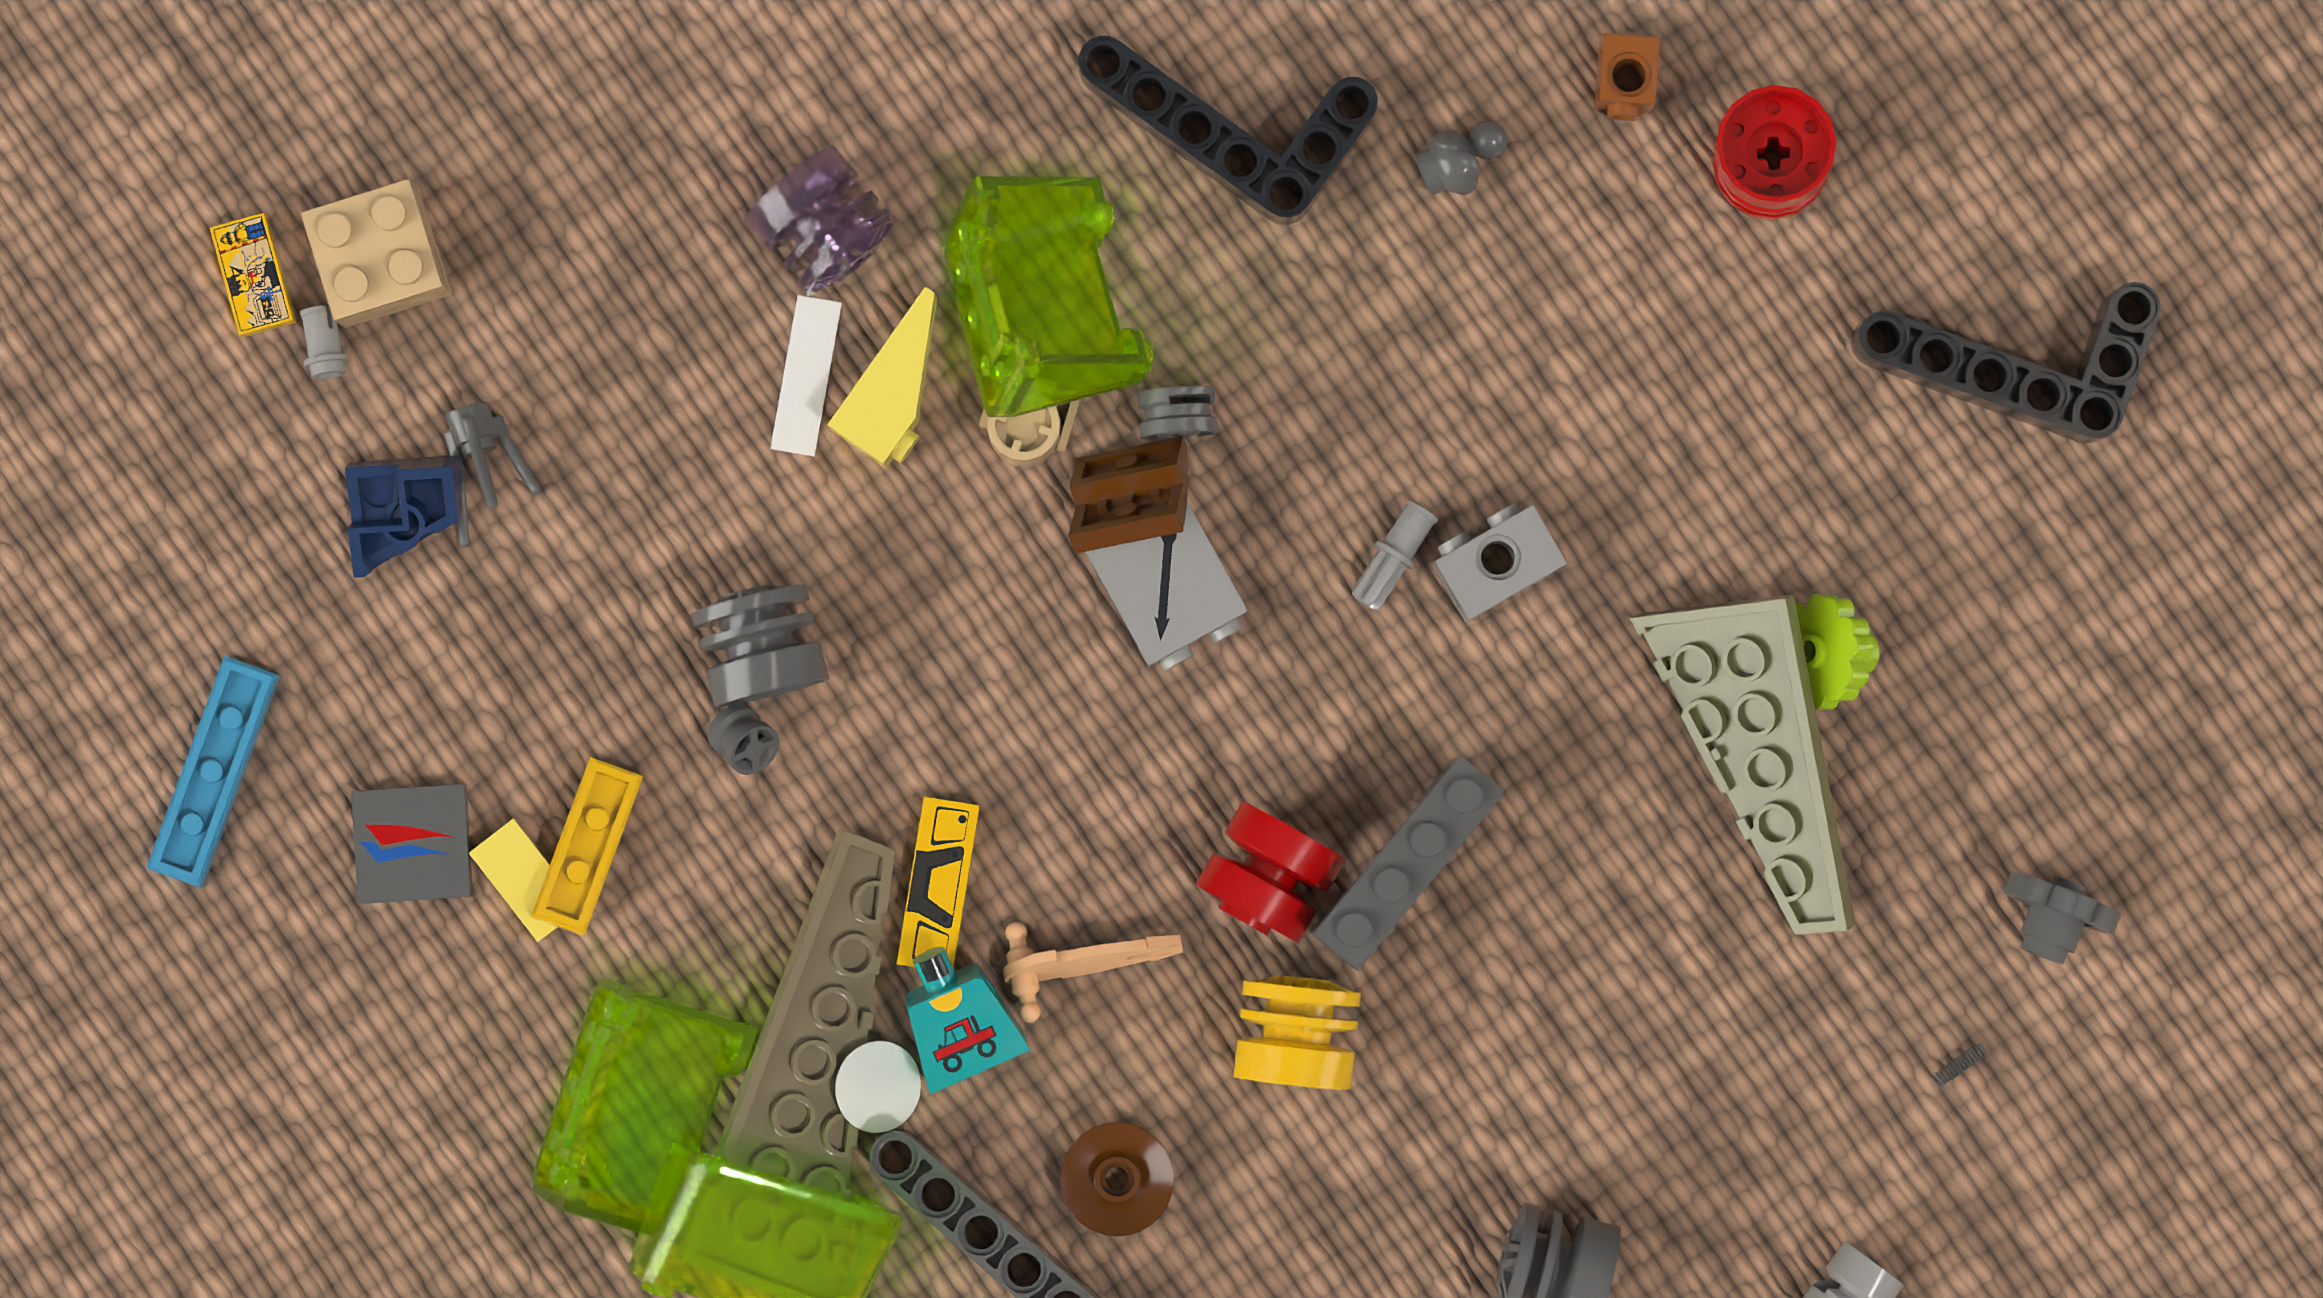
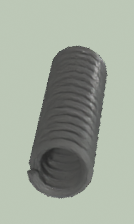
M1981 1043L1978 1044L1979 1047L1974 1044V1047L1971 1046V1050L1967 1049L1969 1054L1964 1051V1054L1961 1053L1962 1058L1958 1056L1960 1062L1957 1058H1954L1955 1062L1951 1060L1953 1066L1948 1063V1066L1945 1065V1069L1941 1068V1070H1938V1073L1935 1072L1936 1077L1932 1075L1935 1082L1939 1086L1944 1087V1084L1947 1085V1082L1954 1080V1077L1957 1078V1075L1963 1073L1964 1070L1967 1071V1068L1973 1066V1063L1980 1061V1058L1983 1059V1056H1986V1051Z

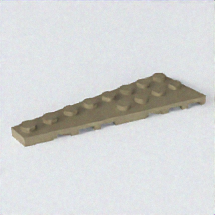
M838 829L676 1257L787 1298H834L838 1262H842L844 1250L841 1239L845 1208H849L851 1189L848 1188L853 1147H857L859 1129L848 1122L839 1109L835 1094V1084L843 1061L853 1050L867 1043L868 1030H872L874 1012H871L875 976L879 975L881 956H878L883 915H887L895 856L894 849L849 831Z

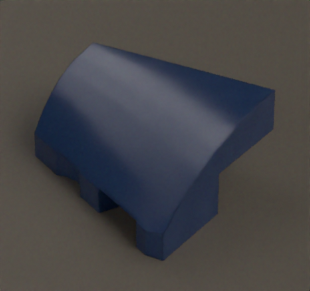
M460 455L350 462L345 467L352 523L347 528L354 578L365 577L377 566L398 554H404L417 546L421 540L433 533L441 532L458 522L461 518L462 470Z

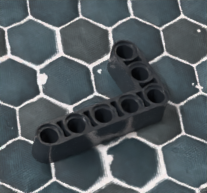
M1097 36L1086 42L1079 53V74L1082 83L1092 93L1264 217L1279 225H1291L1306 215L1371 126L1377 110L1378 97L1374 87L1368 81L1360 77L1343 78L1331 87L1280 157L1119 40L1110 36ZM1099 53H1109L1117 58L1120 66L1113 76L1099 78L1094 76L1088 69L1090 59ZM1151 85L1159 88L1164 93L1166 99L1158 109L1145 111L1134 103L1133 97L1135 92L1143 86ZM1347 93L1357 94L1365 101L1367 111L1362 117L1348 119L1338 112L1336 107L1337 99ZM1190 118H1199L1209 125L1211 133L1204 142L1191 144L1180 136L1178 130L1181 124ZM1322 138L1332 145L1334 157L1327 163L1314 164L1305 157L1303 146L1309 140ZM1234 151L1250 153L1256 162L1255 170L1250 175L1236 177L1227 171L1224 165L1226 157ZM1281 183H1289L1300 191L1302 200L1295 208L1282 210L1272 203L1270 198L1271 190Z
M2127 283L2107 295L2099 307L2075 378L1888 311L1873 313L1858 324L1852 333L1851 347L1856 358L1866 366L2076 442L2089 444L2110 436L2120 426L2159 319L2161 305L2155 291L2144 283ZM2121 297H2131L2140 305L2142 315L2138 324H2128L2119 316L2117 308ZM1870 326H1883L1892 334L1893 347L1889 353H1878L1869 346L1866 337ZM1924 345H1936L1944 352L1946 365L1942 372H1930L1922 365L1920 352ZM2103 349L2113 350L2122 358L2123 370L2119 377H2110L2101 370L2099 355ZM1977 364H1988L1996 370L1999 382L1995 391H1983L1976 385L1973 373ZM2030 383H2041L2050 391L2052 400L2047 411L2036 410L2029 404L2026 395ZM2086 401L2094 402L2103 410L2104 424L2098 431L2089 429L2081 421L2080 409Z

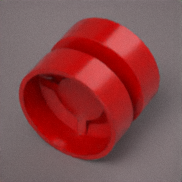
M1242 801L1224 833L1231 841L1248 853L1246 859L1242 863L1231 857L1212 853L1195 885L1222 900L1218 908L1267 936L1272 928L1299 944L1317 911L1311 904L1295 893L1293 889L1297 882H1300L1315 889L1328 892L1346 859L1286 823Z

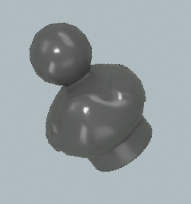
M1483 121L1474 126L1468 138L1452 128L1438 132L1432 139L1430 148L1415 155L1419 171L1430 193L1435 195L1448 190L1452 193L1467 195L1473 192L1478 183L1480 170L1479 161L1476 157L1486 160L1499 157L1507 147L1508 137L1503 126L1493 121Z

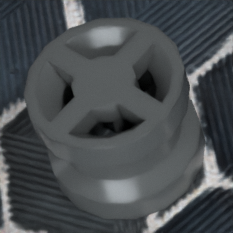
M734 704L723 709L713 719L709 727L708 740L710 746L721 756H724L727 763L739 774H754L766 768L774 759L779 748L777 732L766 722L761 721L760 715L746 704Z

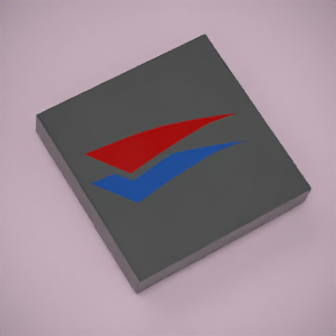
M467 784L351 791L358 904L473 897L472 866L469 854L471 849Z

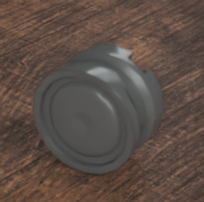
M1176 386L1137 392L1138 408L1144 410L1145 419L1139 423L1140 439L1165 440L1184 436L1185 439L1188 436L1198 435V437L1218 433L1217 418L1211 416L1210 405L1215 403V387Z

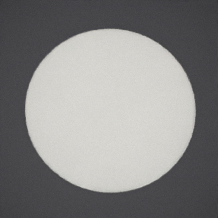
M886 1041L869 1042L853 1050L843 1061L835 1084L836 1100L843 1116L856 1128L871 1133L890 1131L904 1123L914 1111L921 1090L919 1070L911 1055L902 1047Z

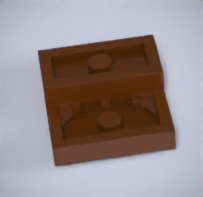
M1184 436L1077 458L1069 485L1076 508L1068 536L1075 554L1183 532L1188 497V459Z

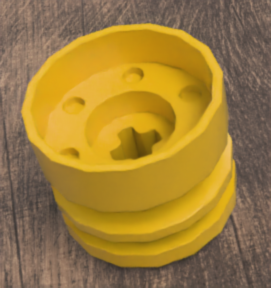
M1275 975L1259 980H1243L1242 995L1267 998L1266 1010L1240 1009V1018L1264 1025L1263 1037L1237 1039L1233 1077L1283 1085L1351 1090L1355 1052L1330 1044L1331 1033L1357 1030L1358 1021L1333 1017L1334 1005L1360 1007L1361 993L1350 991L1330 980Z

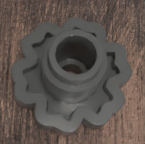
M2011 872L2004 890V894L2010 898L2030 906L2020 931L2021 934L2025 935L2020 948L2064 965L2068 952H2075L2084 927L2114 935L2122 913L2084 896L2086 887L2058 876H2054L2052 883L2019 872Z

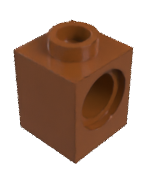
M1603 34L1598 50L1594 109L1607 110V118L1621 121H1637L1641 119V113L1650 114L1656 104L1661 37ZM1621 66L1633 68L1641 78V87L1633 92L1620 90L1613 82L1612 71Z

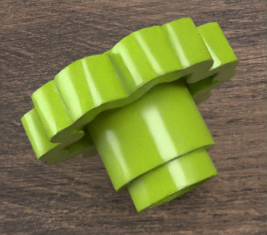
M1813 594L1807 603H1795L1815 710H1833L1837 707L1839 701H1854L1857 698L1860 688L1864 687L1867 683L1869 673L1875 669L1878 663L1879 646L1876 638L1870 633L1868 621L1863 617H1854V605L1850 599L1839 598L1833 594Z

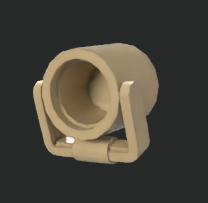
M1009 368L1000 369L992 379L979 427L988 430L992 448L1002 460L1013 466L1031 467L1041 464L1053 455L1056 448L1057 451L1065 453L1081 401L1078 391L1057 384V377L1025 368L1024 373ZM1002 381L1020 386L1019 388L1006 391L997 398ZM1053 396L1071 402L1062 433L1057 408L1050 400Z

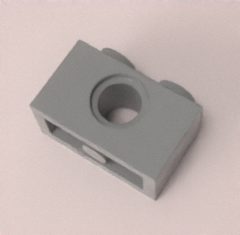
M1514 503L1486 519L1491 529L1471 539L1468 532L1465 531L1437 547L1443 557L1436 560L1432 566L1465 623L1567 564L1534 505L1520 511L1517 504ZM1490 544H1499L1509 551L1511 566L1508 572L1495 575L1483 567L1481 553L1484 547Z

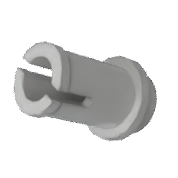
M326 305L300 311L308 352V359L304 360V368L310 370L311 378L315 380L332 379L344 375V365L349 363L348 355L342 354L338 325L333 320L330 307L326 308Z

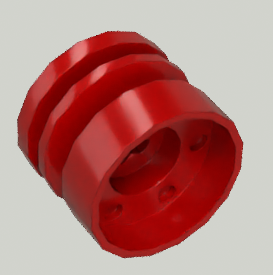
M1771 85L1751 90L1732 103L1720 122L1712 161L1717 187L1730 205L1750 217L1777 220L1797 215L1815 202L1827 182L1834 161L1837 140L1830 116L1815 98L1798 88ZM1766 148H1776L1777 157L1785 158L1781 160L1778 169H1769L1767 160L1760 159L1764 157Z

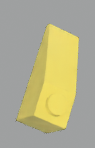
M927 287L922 290L827 424L833 432L884 468H887L893 459L901 464L920 437L913 430L919 422L937 304L935 293Z

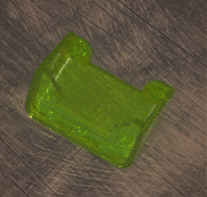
M974 176L948 226L944 243L946 268L981 401L989 417H1017L1137 385L1152 368V344L1148 339H1145L1142 331L1139 328H1123L1120 331L1098 253V248L1105 234L1110 233L1114 221L1112 204L1109 200L1105 199L1099 177Z
M603 978L591 996L535 1164L532 1181L535 1194L562 1212L680 1244L699 1196L698 1189L689 1181L724 1076L736 1077L742 1069L747 1070L757 1044L755 1037L758 1028L749 1023L611 978Z
M671 1138L627 1269L633 1275L643 1279L640 1289L664 1298H673L675 1290L700 1298H866L897 1239L904 1217L880 1201L855 1194L853 1199L848 1194L839 1191L833 1193L738 1164L724 1156L717 1157L701 1152L699 1146Z

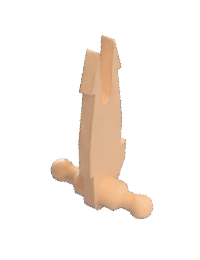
M1012 922L1005 930L1006 938L1010 943V951L1006 954L1007 965L1003 968L1004 981L1011 984L1012 994L1019 998V1017L1026 1023H1033L1038 1020L1041 1014V1009L1036 1002L1035 996L1040 990L1039 981L1093 974L1149 960L1152 962L1183 953L1180 934L1146 937V939L1093 945L1056 952L1055 949L1034 953L1032 949L1027 947L1026 926L1020 922Z

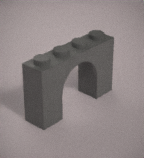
M1461 755L1452 758L1417 800L1418 805L1393 837L1352 885L1342 891L1309 932L1348 965L1359 970L1498 802L1505 791Z

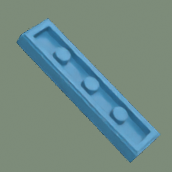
M224 656L147 864V869L197 887L204 886L281 675Z

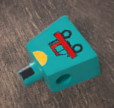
M944 947L930 949L913 960L923 986L908 992L905 995V1000L930 1094L1030 1051L1023 1028L978 963L954 971Z

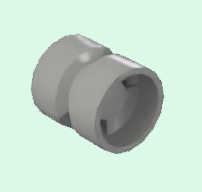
M1844 1241L1826 1266L1829 1278L1826 1281L1816 1280L1803 1298H1895L1904 1285Z

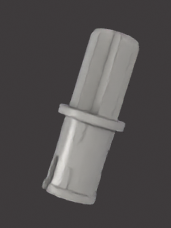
M1412 501L1406 502V507L1383 542L1377 540L1374 546L1378 551L1352 590V595L1371 609L1378 610L1381 608L1405 568H1413L1415 564L1411 561L1412 557L1433 524H1436L1438 518Z

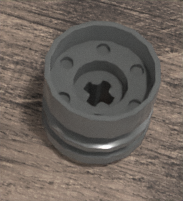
M770 584L749 588L722 596L708 607L691 613L696 629L718 625L721 627L722 632L698 641L700 650L727 651L729 660L705 671L715 708L777 696L830 679L821 643H794L792 633L815 622L812 612L787 615L786 611L787 608L810 600L806 585L784 587Z
M1524 1202L1516 1222L1507 1233L1496 1275L1498 1298H1609L1618 1259L1621 1227L1582 1217L1573 1232L1571 1240L1562 1238L1563 1218L1561 1211L1551 1210L1541 1233L1537 1232L1540 1207Z

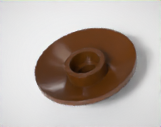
M1110 1122L1087 1130L1074 1141L1063 1160L1060 1184L1062 1195L1069 1211L1082 1225L1096 1233L1107 1236H1127L1146 1229L1162 1215L1172 1195L1174 1174L1166 1149L1154 1135L1137 1125L1124 1122ZM1120 1167L1127 1172L1128 1182L1124 1187L1117 1189L1107 1183L1106 1175L1110 1169Z

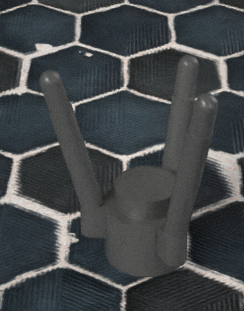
M487 402L469 404L455 409L445 416L450 432L443 436L449 456L460 455L462 512L460 520L456 522L459 545L464 548L469 546L470 538L462 452L464 458L473 459L488 508L496 509L498 506L494 484L485 458V454L497 448L494 439L499 441L530 492L534 495H538L541 492V487L532 474L531 469L510 437L503 416L492 417Z

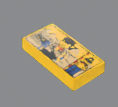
M260 213L210 227L239 336L246 337L296 323L268 216L265 213Z

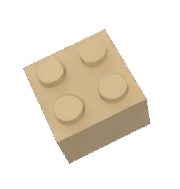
M411 180L400 181L301 213L333 320L344 328L452 295L420 189Z

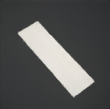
M801 295L797 296L770 449L815 456L841 302Z

